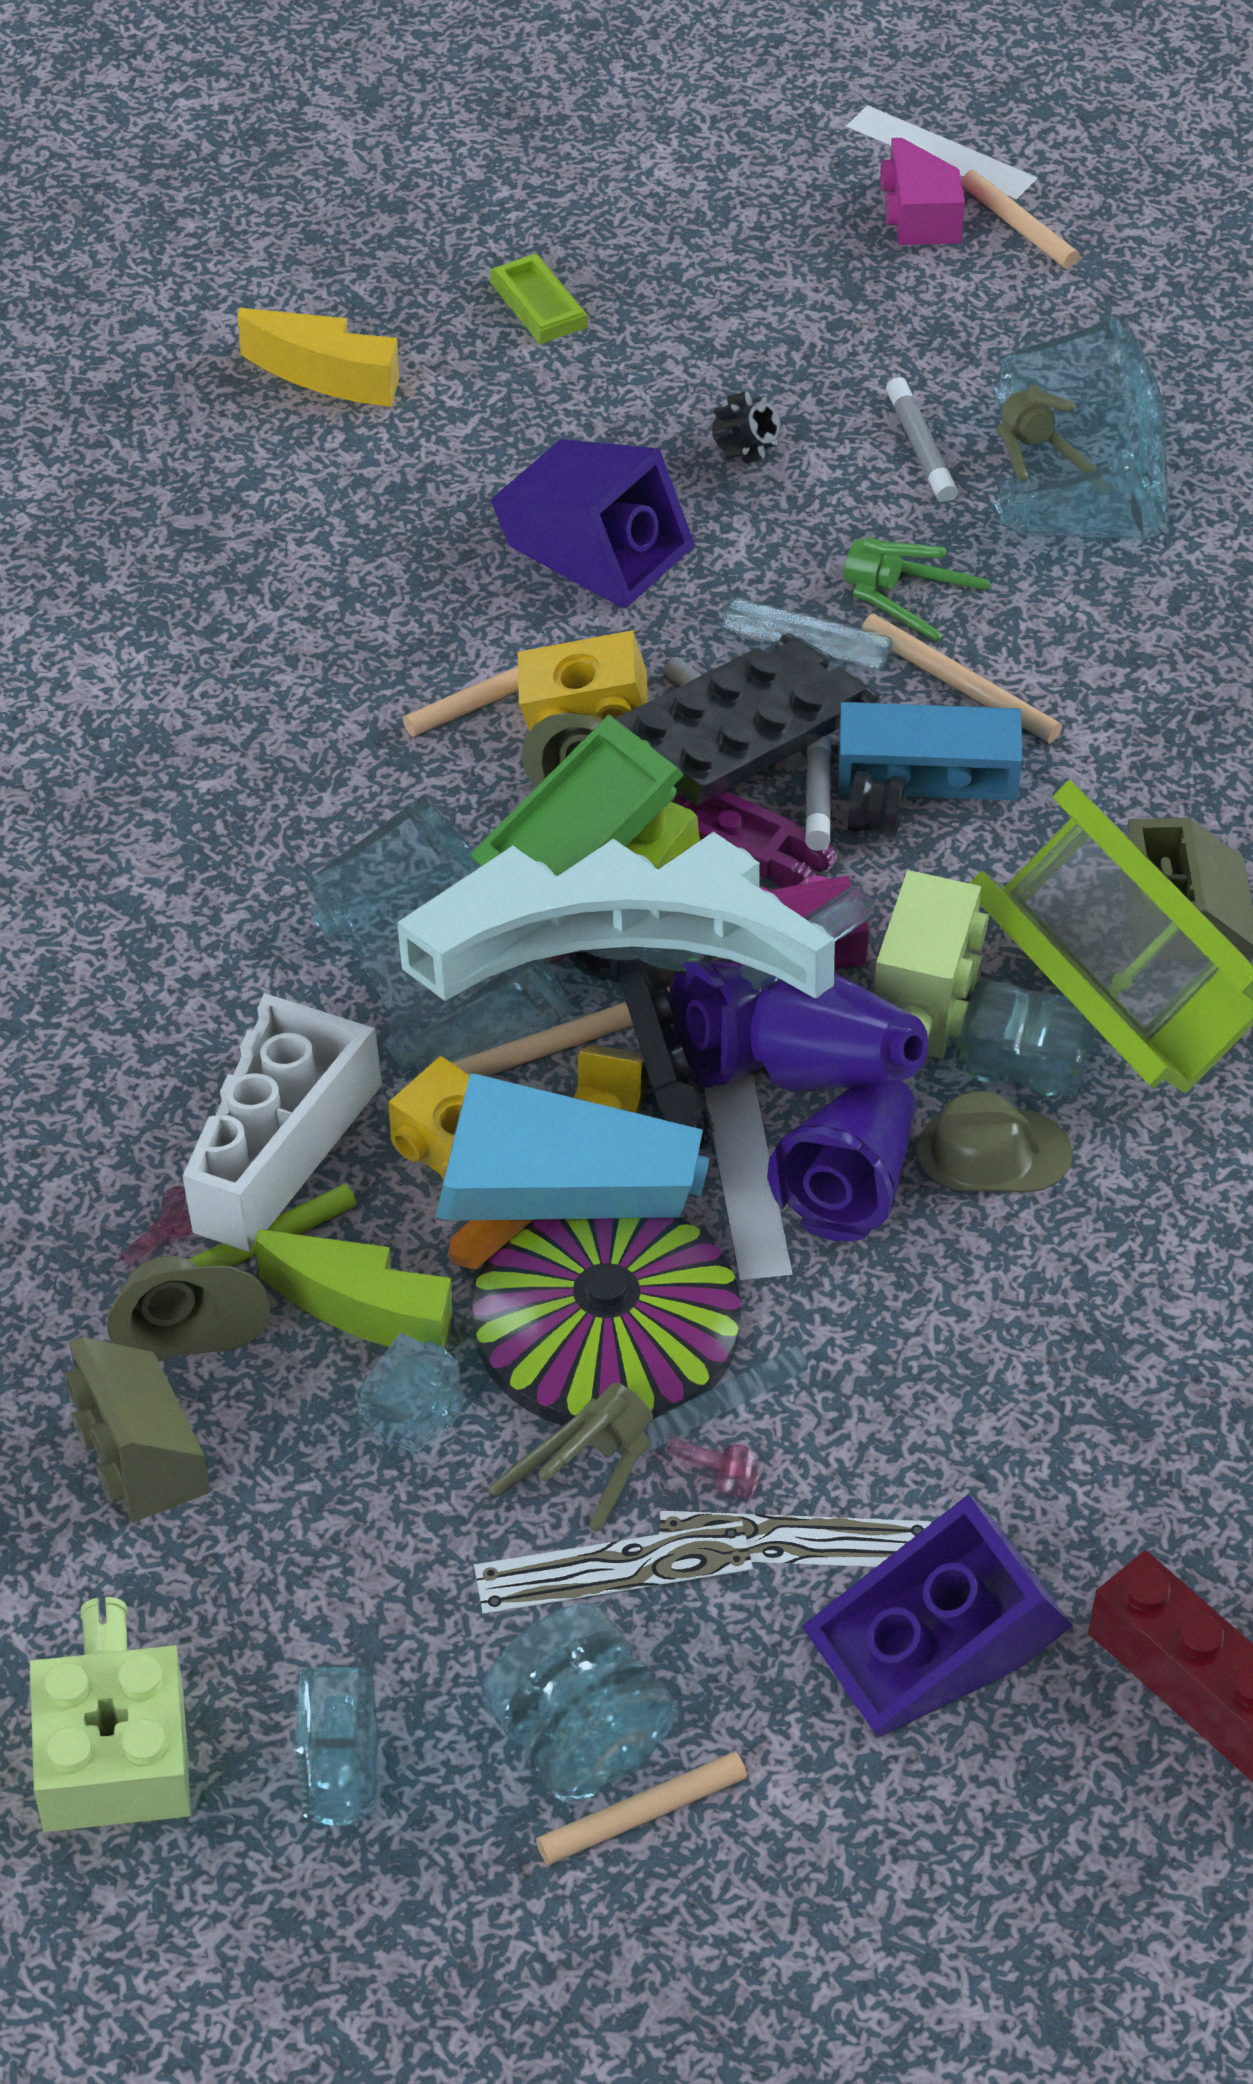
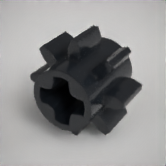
M745 391L728 396L727 406L714 409L716 418L712 426V435L718 447L725 452V458L731 459L741 456L744 463H750L765 459V449L778 446L777 437L781 427L780 418L776 409L767 403L768 397L761 396L751 399L749 392Z

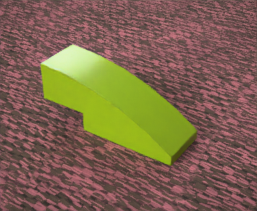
M258 1229L255 1241L259 1277L287 1300L321 1321L359 1338L400 1351L443 1359L453 1316L451 1278L391 1270L390 1247Z

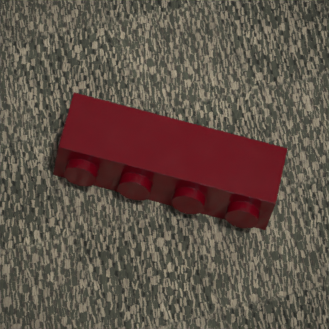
M1145 1549L1096 1590L1088 1634L1253 1782V1643Z

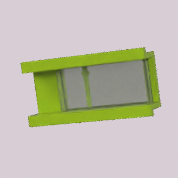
M1069 779L1052 798L1068 813L1071 819L1006 886L983 870L969 884L981 886L979 904L1149 1086L1155 1089L1162 1080H1165L1186 1094L1253 1026V965L1094 802Z

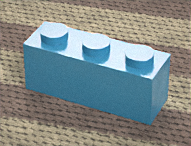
M841 702L838 735L837 794H852L856 771L859 770L870 772L874 779L887 781L892 776L905 777L904 796L1017 801L1022 767L1021 709Z

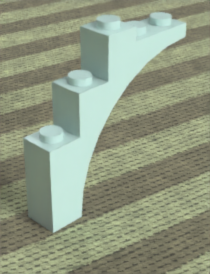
M712 832L660 869L655 868L646 857L639 854L636 855L618 841L612 839L556 876L546 864L534 861L512 846L397 922L402 969L444 1001L485 978L530 961L580 950L630 946L681 949L730 959L774 975L815 999L834 986L835 939L820 925L810 923L785 906L773 893L760 889L759 862L746 850L737 848L715 832Z

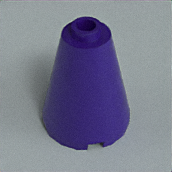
M694 960L682 964L681 966L686 969L685 973L674 975L670 983L669 993L679 1017V1022L670 1026L675 1042L684 1041L690 1053L696 1071V1077L692 1078L693 1082L705 1088L719 1087L764 1067L763 1062L755 1061L751 1050L750 1023L758 997L764 988L773 989L780 978L735 962Z
M835 972L834 986L816 999L781 979L773 989L764 988L757 999L750 1023L751 1050L755 1061L763 1062L771 1076L765 1077L774 1086L798 1093L908 1079L920 1070L928 1052V1034L923 1022L918 1017Z
M901 1080L851 1086L787 1133L778 1142L775 1150L769 1157L767 1179L773 1197L782 1210L788 1203L802 1217L798 1224L811 1234L832 1241H858L867 1237L871 1230L881 1226L886 1221L894 1205L916 1113V1100L910 1088Z

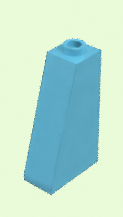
M470 1073L435 1218L448 1221L680 1218L688 1195L700 1196L705 1182L709 1157L698 1155L703 1130Z

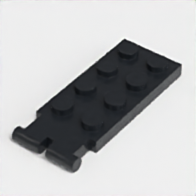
M787 632L778 640L774 650L764 652L757 647L616 718V720L641 740L647 741L650 747L682 772L684 776L674 787L679 794L697 806L838 730L841 702L878 703L880 695L840 667H835L830 671L827 670L829 660Z

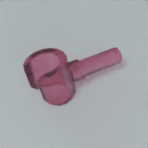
M183 1186L172 1187L163 1194L161 1218L150 1227L151 1229L119 1254L120 1259L129 1267L169 1236L180 1239L194 1234L189 1209L182 1210L185 1205L186 1196Z
M674 1437L670 1439L667 1446L668 1454L718 1472L715 1486L723 1495L748 1499L753 1495L758 1472L754 1468L755 1458L748 1447L741 1444H733L727 1446L723 1452L714 1449L709 1450Z

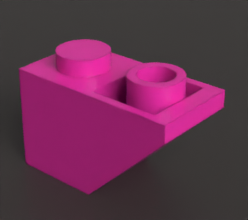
M902 137L891 138L890 159L881 160L880 182L882 192L891 191V193H886L885 218L887 225L896 226L898 245L961 243L965 200L960 169Z

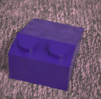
M968 1494L803 1624L802 1628L877 1736L882 1737L1018 1670L1073 1625L999 1524Z

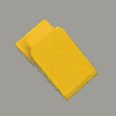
M594 1044L581 1049L578 1054V1086L574 1098L640 1114L650 1079L642 1053Z

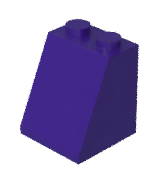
M560 439L490 499L510 547L621 608H627L695 546L660 448Z

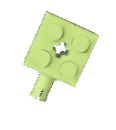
M907 870L876 962L874 994L918 1017L923 1022L928 1034L927 1056L943 1059L950 1037L961 1039L965 1029L969 1002L963 1001L962 998L967 997L968 991L976 992L979 984L984 956L974 954V950L981 951L989 914L978 912L981 886Z
M105 1597V1624H102V1617H99L98 1598L91 1599L81 1606L80 1616L83 1621L84 1655L30 1661L34 1793L43 1832L191 1816L184 1692L177 1646L128 1650L126 1630L127 1606L125 1602L117 1598Z

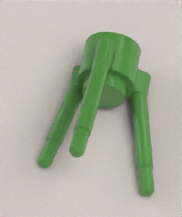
M867 536L865 540L857 539L852 544L844 565L845 582L856 585L853 592L854 598L874 604L934 642H938L942 638V634L938 630L879 592L884 588L892 590L899 579L900 573L982 590H988L991 586L990 581L984 578L905 561L900 557L944 558L947 551L941 546L885 542Z

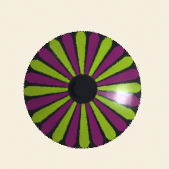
M681 1217L534 1219L486 1260L481 1268L476 1281L472 1304L474 1340L485 1369L498 1387L518 1405L542 1419L564 1426L576 1417L592 1398L597 1400L611 1383L616 1382L632 1390L646 1403L653 1415V1420L648 1425L651 1426L671 1419L694 1406L718 1384L726 1373L734 1357L740 1333L741 1300L735 1275L720 1249L701 1230Z

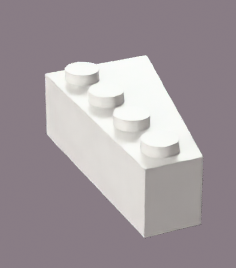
M266 993L263 994L257 1008L259 1018L254 1030H247L240 1046L241 1059L234 1075H227L220 1090L222 1101L215 1116H209L183 1173L193 1233L250 1252L256 1245L255 1239L258 1229L268 1230L382 1086L375 1028Z

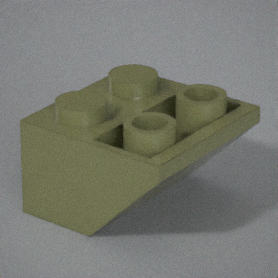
M1191 818L1128 819L1126 836L1247 959H1253V905L1244 857ZM1121 869L1136 961L1172 925L1173 921ZM1181 931L1152 961L1210 959Z
M86 1337L69 1341L74 1370L64 1373V1378L70 1397L77 1409L71 1412V1416L84 1450L88 1451L95 1448L102 1462L96 1465V1470L109 1503L112 1504L122 1500L132 1523H135L210 1493L205 1455L154 1352Z

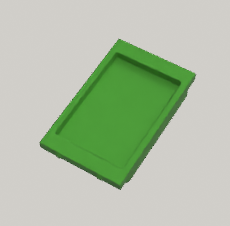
M608 715L469 856L481 867L514 846L534 861L546 864L554 875L558 876L612 839L626 847L672 801L676 794L674 785L684 775L674 764L650 747L647 741L641 740L611 715Z

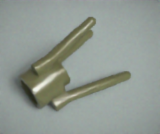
M1037 384L1030 385L1026 391L1014 393L1006 400L1001 412L1002 423L997 426L996 432L1005 441L1013 469L1020 482H1025L1028 479V473L1018 440L1027 445L1041 444L1048 441L1102 490L1107 491L1111 488V482L1054 430L1055 415L1051 408L1070 413L1076 408L1074 402L1046 393Z
M611 1383L597 1400L592 1398L576 1417L489 1486L488 1492L493 1497L499 1496L552 1454H554L553 1457L538 1473L540 1479L544 1481L551 1479L589 1443L598 1451L608 1456H612L617 1450H621L623 1454L590 1520V1528L594 1531H599L604 1526L610 1511L613 1509L636 1460L651 1444L650 1440L642 1432L653 1420L652 1412L646 1403L632 1390L622 1384Z

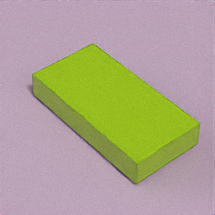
M537 253L490 269V283L539 344L587 328L586 312Z

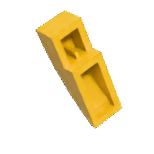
M239 308L237 317L240 351L243 357L291 383L322 394L360 403L392 407L399 381L397 338L348 333L347 318Z

